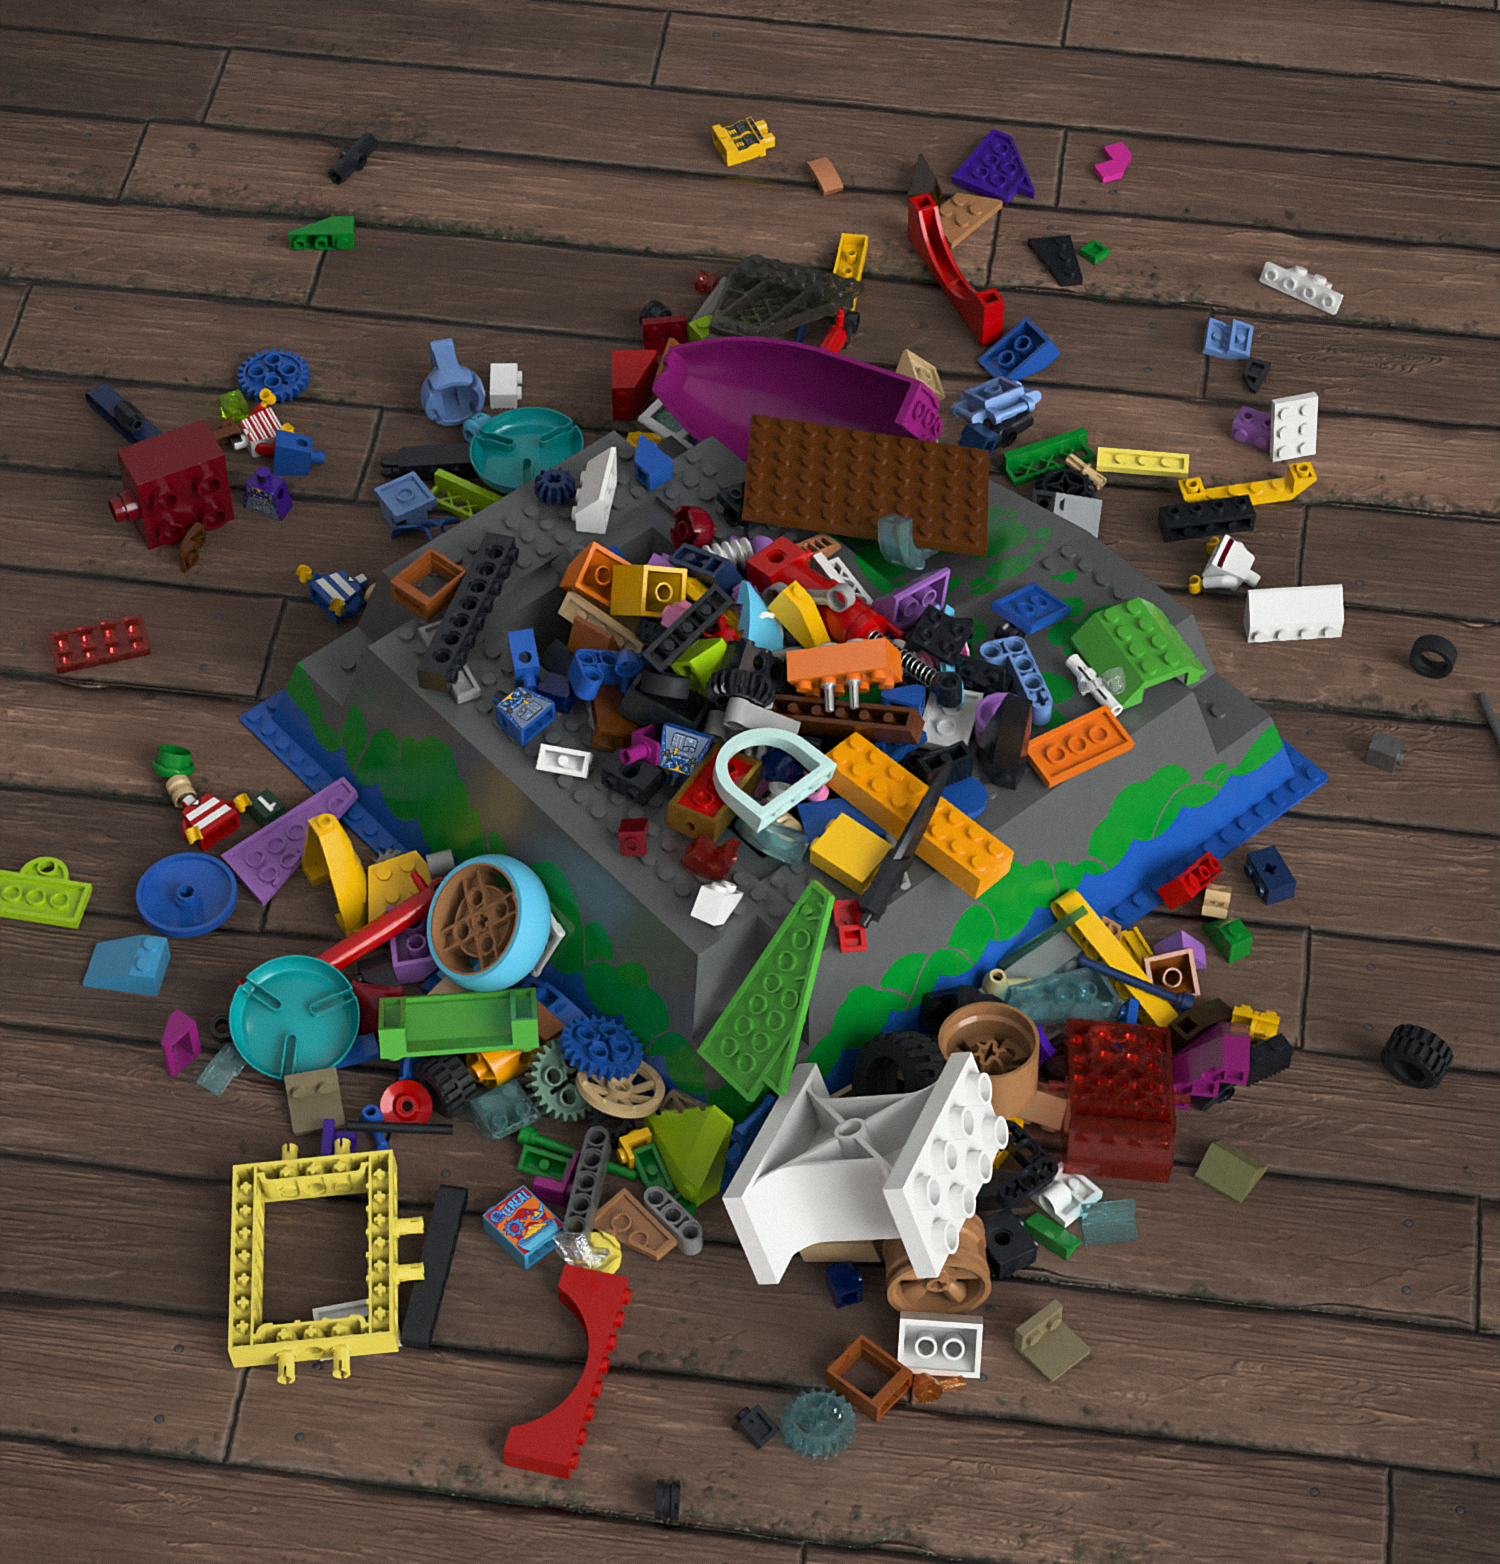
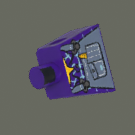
M260 467L255 470L245 484L243 506L246 509L282 521L293 507L285 480L272 475L267 467Z

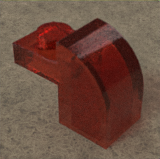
M701 834L688 844L679 863L697 876L714 881L725 879L732 864L738 857L736 851L741 842L731 837L718 846L704 834Z

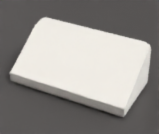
M541 744L535 769L587 778L594 755L590 752Z

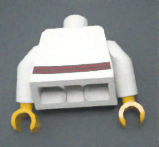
M1227 534L1221 540L1218 537H1212L1210 543L1206 544V552L1211 557L1202 573L1204 578L1201 580L1199 576L1192 575L1189 579L1188 591L1192 594H1197L1201 591L1202 586L1204 589L1225 588L1235 591L1243 582L1254 588L1261 577L1250 570L1255 560L1254 556L1247 551L1242 542L1235 541Z

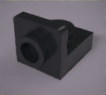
M759 1404L751 1409L747 1406L735 1415L737 1421L731 1426L734 1431L740 1429L757 1450L762 1448L780 1431L779 1427Z

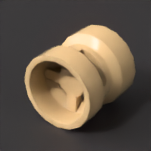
M175 775L167 781L166 789L169 795L172 796V801L177 808L184 809L182 801L188 795H192L197 799V794L191 787V782L186 775Z

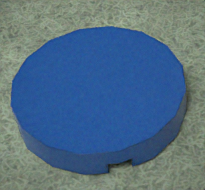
M967 777V779L958 781V783L954 782V785H949V787L945 786L941 794L944 799L971 819L979 816L984 811L987 803V790L980 781L973 777Z

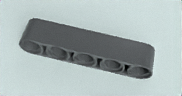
M594 1126L585 1134L563 1223L566 1244L575 1251L585 1249L590 1242L611 1156L609 1133L607 1129L601 1126Z

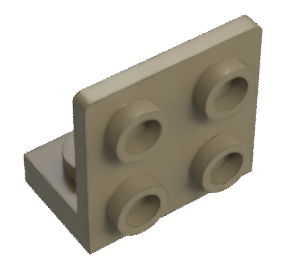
M336 1067L284 1076L294 1136L323 1131L324 1119H335L336 1129L346 1126Z
M1054 1299L1015 1329L1013 1346L1049 1382H1054L1090 1354V1347L1062 1321L1063 1305L1057 1299Z

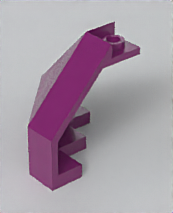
M1220 1021L1166 1061L1162 1108L1189 1110L1191 1095L1217 1098L1220 1083L1247 1085L1250 1065V1035L1246 1023Z

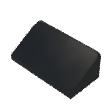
M556 639L540 657L539 664L569 690L573 691L568 677V669L575 653Z

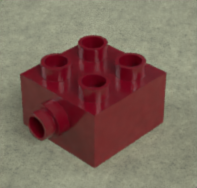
M204 420L117 450L124 490L117 492V497L114 496L108 499V505L116 523L125 520L128 523H134L148 550L162 545L178 543L186 536L187 532L196 522L203 524L205 530H215L222 527L226 522L234 520L225 454Z

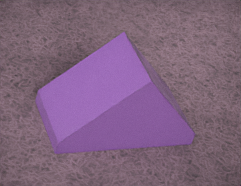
M1183 930L1158 942L1153 947L1154 955L1192 947L1196 968L1206 969L1205 946Z

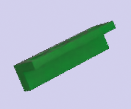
M1082 427L1004 452L1002 456V470L1013 487L1039 479L1041 473H1045L1047 469L1053 471L1055 466L1062 469L1065 465L1066 469H1070L1065 462H1053L1056 458L1066 460L1070 454L1083 450L1085 456L1077 457L1084 463L1095 461V455L1087 445L1088 432ZM1039 464L1046 467L1045 469L1038 470L1034 469L1033 466ZM1021 471L1025 475L1016 478L1013 472Z

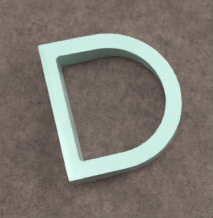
M756 728L735 735L722 746L713 768V781L716 791L724 803L758 833L830 781L837 764L808 741L792 732L777 728ZM766 745L782 749L792 755L810 773L765 806H761L734 784L728 772L729 760L737 752L747 747Z

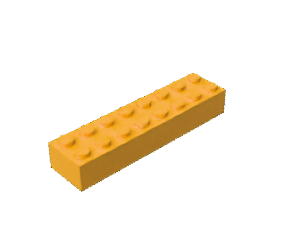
M854 732L825 754L837 764L832 779L825 784L899 840L929 787L858 732ZM941 796L915 854L973 899H976L1009 872L1014 851Z

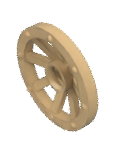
M643 1061L635 1074L631 1073L628 1079L622 1077L621 1081H618L614 1076L611 1082L604 1076L597 1080L596 1075L592 1074L591 1077L599 1084L596 1085L588 1082L587 1071L584 1070L577 1073L576 1086L581 1096L594 1108L612 1116L621 1118L648 1116L659 1109L664 1098L665 1085L661 1076L655 1069ZM637 1074H640L647 1080V1082L634 1086L632 1084ZM652 1089L654 1092L653 1097L637 1095Z

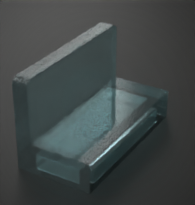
M1125 1199L1081 1204L1079 1220L1085 1245L1137 1240L1138 1233L1134 1220L1136 1212L1135 1200Z

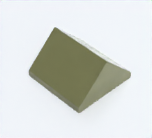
M1220 1140L1210 1144L1194 1178L1240 1205L1266 1172L1268 1166L1228 1142Z

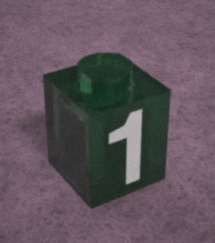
M268 788L250 798L252 802L251 806L248 805L250 816L261 828H264L286 813L285 805Z

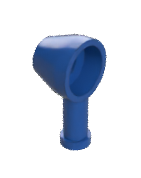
M631 649L621 650L615 661V672L621 677L619 691L623 695L626 694L630 687L632 678L641 671L640 661Z
M372 1104L365 1106L359 1117V1121L385 1122L381 1110ZM365 1132L372 1134L377 1151L389 1149V1144L385 1140L383 1132Z

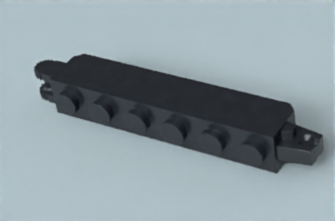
M471 443L402 447L398 450V455L384 456L380 461L381 466H383L382 476L386 479L399 478L414 471L422 481H435L434 473L439 468L462 479L479 478L470 460L469 451Z

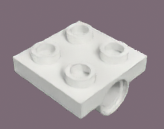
M1064 1159L1057 1164L1059 1169L1053 1182L1031 1196L1030 1199L1066 1228L1101 1199L1103 1191Z

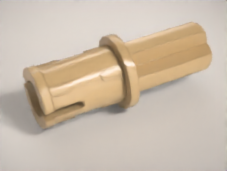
M1070 454L1066 458L1065 464L1070 468L1074 467L1075 471L1082 470L1083 475H1089L1097 490L1104 486L1107 478L1093 469L1092 464L1087 465L1074 454Z

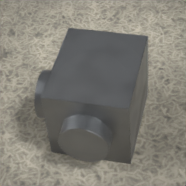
M1377 731L1368 748L1365 763L1393 773L1396 766H1401L1406 755V752L1402 751L1404 741Z

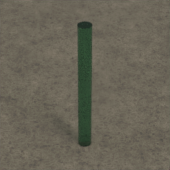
M1081 905L1000 960L998 963L1003 971L1087 915L1088 911L1084 905Z

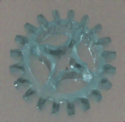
M824 1386L820 1389V1392H815V1389L811 1387L808 1394L801 1389L799 1397L792 1395L790 1404L785 1405L784 1413L781 1415V1423L783 1424L781 1425V1431L785 1435L786 1443H792L791 1448L793 1452L801 1449L802 1457L808 1453L812 1454L813 1460L816 1459L817 1455H822L824 1460H826L828 1453L836 1457L839 1449L846 1450L847 1443L852 1442L853 1433L856 1431V1414L852 1412L851 1402L845 1403L846 1398L844 1395L836 1397L835 1389L830 1393H826ZM829 1412L834 1414L841 1424L835 1422V1419L829 1415ZM797 1423L802 1424V1427L808 1430V1434L804 1433Z

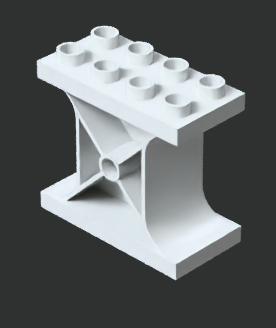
M972 1052L951 1053L939 1079L935 1083L922 1090L906 1094L830 1098L817 1063L796 1065L791 1075L787 1094L778 1097L722 1197L759 1285L778 1284L793 1255L812 1244L833 1241L899 1238L903 1241L917 1278H938L948 1255L954 1254L957 1251L959 1232L966 1218L973 1217L976 1208V1196L982 1184L990 1181L992 1163L999 1149H1004L1007 1146L1009 1137L1006 1120L1002 1116H996L991 1105V1080L987 1073H979Z

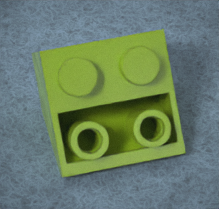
M722 637L697 640L671 667L677 675L691 678L690 689L707 698V682L713 672L720 670L727 644Z

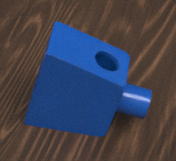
M276 430L273 475L307 476L310 474L311 463L324 464L325 451L312 450L313 439L310 436Z

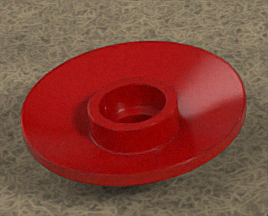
M401 1080L393 1083L385 1090L380 1101V1110L384 1115L385 1122L427 1123L432 1114V1098L428 1090L416 1081ZM405 1101H409L412 1103V1109L410 1111H405L403 1109V1103Z

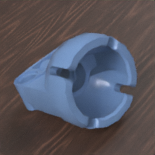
M452 338L429 341L431 372L422 383L420 395L424 413L432 421L435 419L440 425L457 426L463 424L475 414V410L480 412L484 406L486 393L482 381L470 368L458 365Z

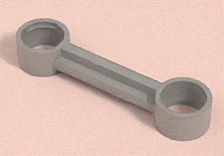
M782 582L772 584L764 590L763 601L769 606L775 599L773 590L780 594L788 586ZM839 583L830 590L805 589L816 605H828L835 612L845 611L856 600L853 588L846 583ZM836 591L844 596L845 604L838 600Z

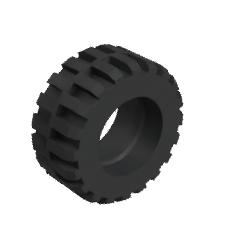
M915 1031L876 1035L860 1049L862 1052H859L856 1056V1066L852 1070L854 1082H851L852 1090H855L856 1096L854 1097L900 1094L897 1085L899 1067L904 1077V1094L922 1090L939 1079L945 1067L944 1063L946 1060L944 1055L938 1052L939 1047L934 1042H930L931 1039Z

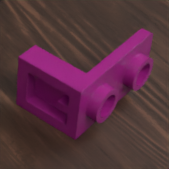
M575 1150L562 1182H558L550 1177L536 1176L533 1183V1193L540 1201L562 1207L565 1206L567 1199L571 1195L581 1154L580 1150Z

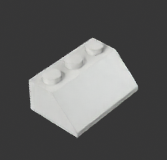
M610 447L589 460L586 471L581 472L580 485L582 488L577 489L576 503L578 504L573 506L572 521H576V531L606 533L617 485L616 447Z
M901 1311L897 1360L910 1369L913 1374L980 1378L983 1316Z

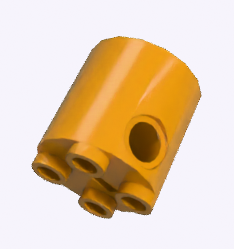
M534 1048L527 1052L518 1049L465 1053L467 1069L476 1083L481 1082L486 1088L495 1091L529 1068L527 1063L535 1062L531 1055L539 1051Z

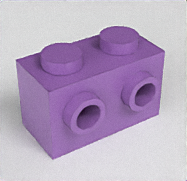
M1243 405L1233 421L1231 439L1270 452L1271 415Z

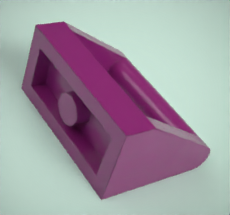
M178 1008L170 1014L161 1040L167 1074L171 1077L177 1075L202 1053L196 1022Z

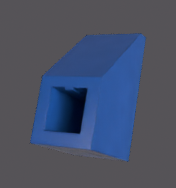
M643 434L640 435L634 460L635 478L646 489L652 491L673 479V461L669 455H665L659 450L653 441L647 439Z

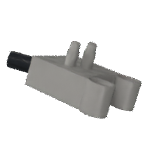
M731 697L728 700L725 712L719 710L708 711L703 733L715 736L713 742L724 745L735 735L756 728H777L798 735L801 722L752 704L746 699ZM798 735L821 752L822 739ZM766 745L751 746L740 750L743 754L754 759L756 757L757 760L762 762L766 754H772L777 757L786 752L782 749Z

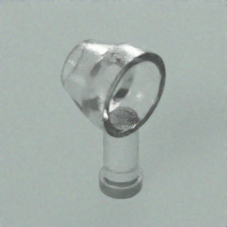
M1112 668L1102 673L1099 678L1083 684L1079 683L1078 688L1081 695L1084 696L1086 693L1101 687H1105L1111 695L1126 690V676L1123 668Z

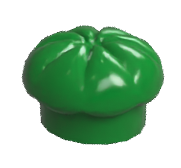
M159 745L157 757L151 761L153 771L162 778L170 779L175 775H186L189 777L195 770V764L191 761L192 752L176 745Z

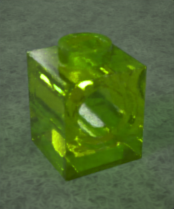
M240 389L218 396L223 419L232 417L234 423L239 425L240 421L249 415L248 404Z

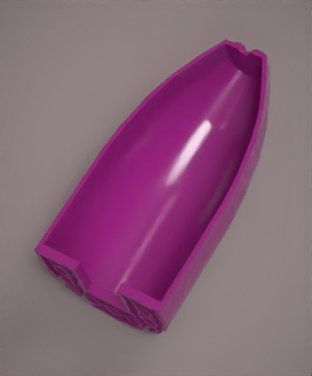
M739 336L699 340L671 346L663 359L665 369L662 374H658L655 377L652 387L653 392L668 412L696 440L702 442L708 437L714 436L745 463H747L752 414L937 442V436L942 434V418L938 417L937 409L940 407L939 401L935 393L922 381L823 348L793 341L758 336Z

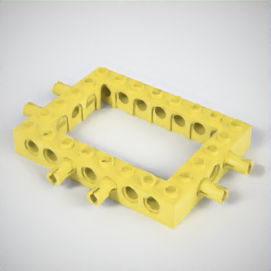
M339 1138L334 1141V1155L297 1159L298 1146L290 1143V1152L287 1151V1144L282 1145L281 1161L233 1165L228 1352L234 1368L278 1364L277 1381L286 1384L287 1376L289 1377L290 1384L295 1381V1362L333 1358V1376L342 1379L341 1370L344 1371V1378L350 1376V1356L399 1352L398 1284L401 1281L424 1280L423 1262L399 1265L398 1238H400V1235L424 1233V1223L422 1216L398 1219L397 1164L393 1149L350 1154L351 1141L342 1138V1146H340ZM367 1192L369 1206H366V1213L369 1221L366 1235L369 1242V1252H366V1259L369 1267L366 1282L369 1289V1299H366V1305L369 1312V1323H366L363 1316L353 1314L347 1318L328 1319V1317H323L322 1320L301 1322L300 1320H295V1323L262 1324L265 1203Z

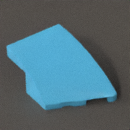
M742 580L736 602L743 605L737 628L744 631L742 638L755 642L754 646L770 651L783 649V638L778 625L772 618L759 617L763 611L770 612L767 609V604L749 582Z

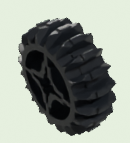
M1065 465L1062 469L1055 466L1053 471L1047 469L1045 473H1041L1039 479H1036L1034 487L1036 490L1095 498L1096 493L1093 481L1090 480L1089 475H1083L1082 470L1075 471L1074 467L1066 469ZM1046 500L1040 501L1039 506L1046 508L1048 506V502Z
M728 668L720 669L713 672L706 686L707 700L713 706H718L720 710H726L729 698L739 697L771 711L776 699L775 685L771 683V680L764 678L763 675H757L755 672L738 670L736 668L734 670Z

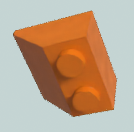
M591 541L568 565L559 587L568 592H576L598 609H610L613 565L632 564L595 541Z

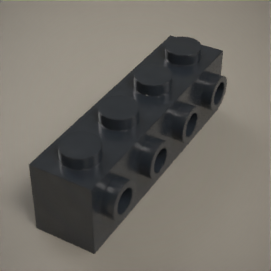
M1249 495L1159 507L1158 526L1164 542L1254 530L1256 513Z

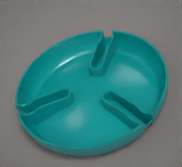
M523 407L503 412L485 422L479 428L480 435L475 434L473 436L469 453L473 469L478 477L489 487L509 494L536 478V476L540 475L541 470L547 471L550 467L556 466L584 449V442L579 427L577 425L573 427V420L568 416L548 408Z
M304 955L278 957L255 968L246 976L247 981L244 985L238 986L229 1011L231 1037L242 1058L261 1074L282 1081L286 1075L336 1067L350 1052L356 1040L360 1024L357 996H354L352 992L353 987L347 978L329 963Z

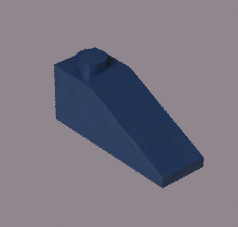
M683 543L668 559L669 563L676 568L687 569L688 576L697 578L708 589L717 583L728 595L733 593L732 589L743 580L730 559L687 543Z

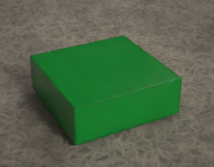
M1094 239L1079 249V255L1093 265L1098 264L1109 256L1110 249Z

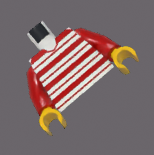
M267 388L262 389L259 394L262 402H258L253 411L244 420L240 421L241 435L231 438L235 451L247 447L251 456L255 458L274 456L276 430L295 433L294 427L289 423L281 426L271 407H266L276 402V396Z

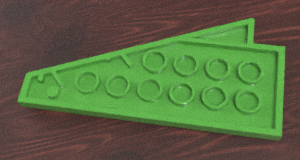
M811 880L696 1051L750 1102L755 1101L766 1084L779 1096H785L788 1091L835 896L816 880Z

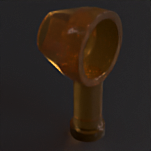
M924 1372L918 1374L913 1380L916 1399L923 1405L935 1402L944 1392L956 1389L962 1390L966 1387L962 1375L954 1379L938 1382L934 1377Z

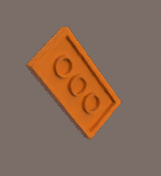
M1104 705L1029 740L1027 761L1049 789L1133 749L1135 743L1108 706Z

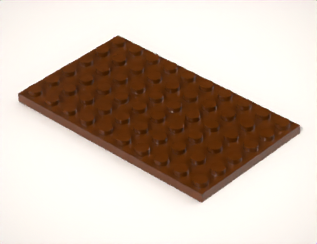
M752 414L741 520L985 557L988 531L990 450Z

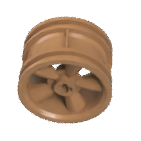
M975 1213L973 1217L965 1219L959 1232L957 1251L954 1254L948 1255L938 1278H917L901 1238L881 1239L883 1257L886 1263L887 1299L890 1305L897 1311L960 1315L975 1309L988 1298L991 1292V1280L985 1251V1229L982 1220Z

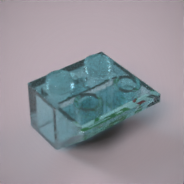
M516 1078L469 1101L472 1121L484 1138L495 1142L542 1118Z

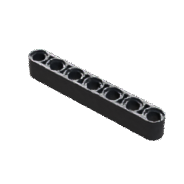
M441 1184L439 1187L420 1262H423L424 1280H415L402 1328L401 1345L429 1349L431 1346L467 1206L468 1188L445 1184Z

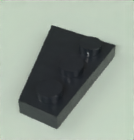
M1070 235L1028 239V247L1031 250H1035L1037 258L1047 265L1049 273L1061 287L1082 285L1083 277Z

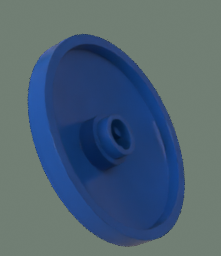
M197 852L178 853L159 860L143 874L136 889L137 908L143 921L154 931L176 938L196 937L215 930L233 913L238 899L236 879L230 868L216 857Z

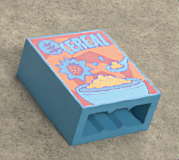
M524 1185L508 1193L503 1201L496 1206L489 1207L484 1215H482L484 1231L525 1271L565 1241L563 1222Z

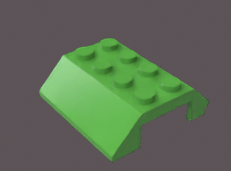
M1139 597L1094 613L1070 638L1071 644L1086 665L1094 669L1096 677L1109 690L1118 703L1122 705L1123 709L1142 703L1145 688L1185 674L1184 683L1187 686L1200 681V676L1206 673V669L1194 657V653L1185 641L1182 640L1174 626L1169 623L1162 610L1153 603Z

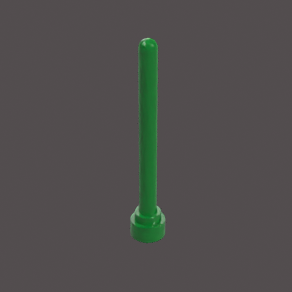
M530 1125L521 1128L517 1143L523 1146L524 1144L529 1146L538 1145L572 1158L575 1150H579L539 1135V1131H536V1128ZM609 1161L608 1172L632 1181L638 1178L637 1171Z

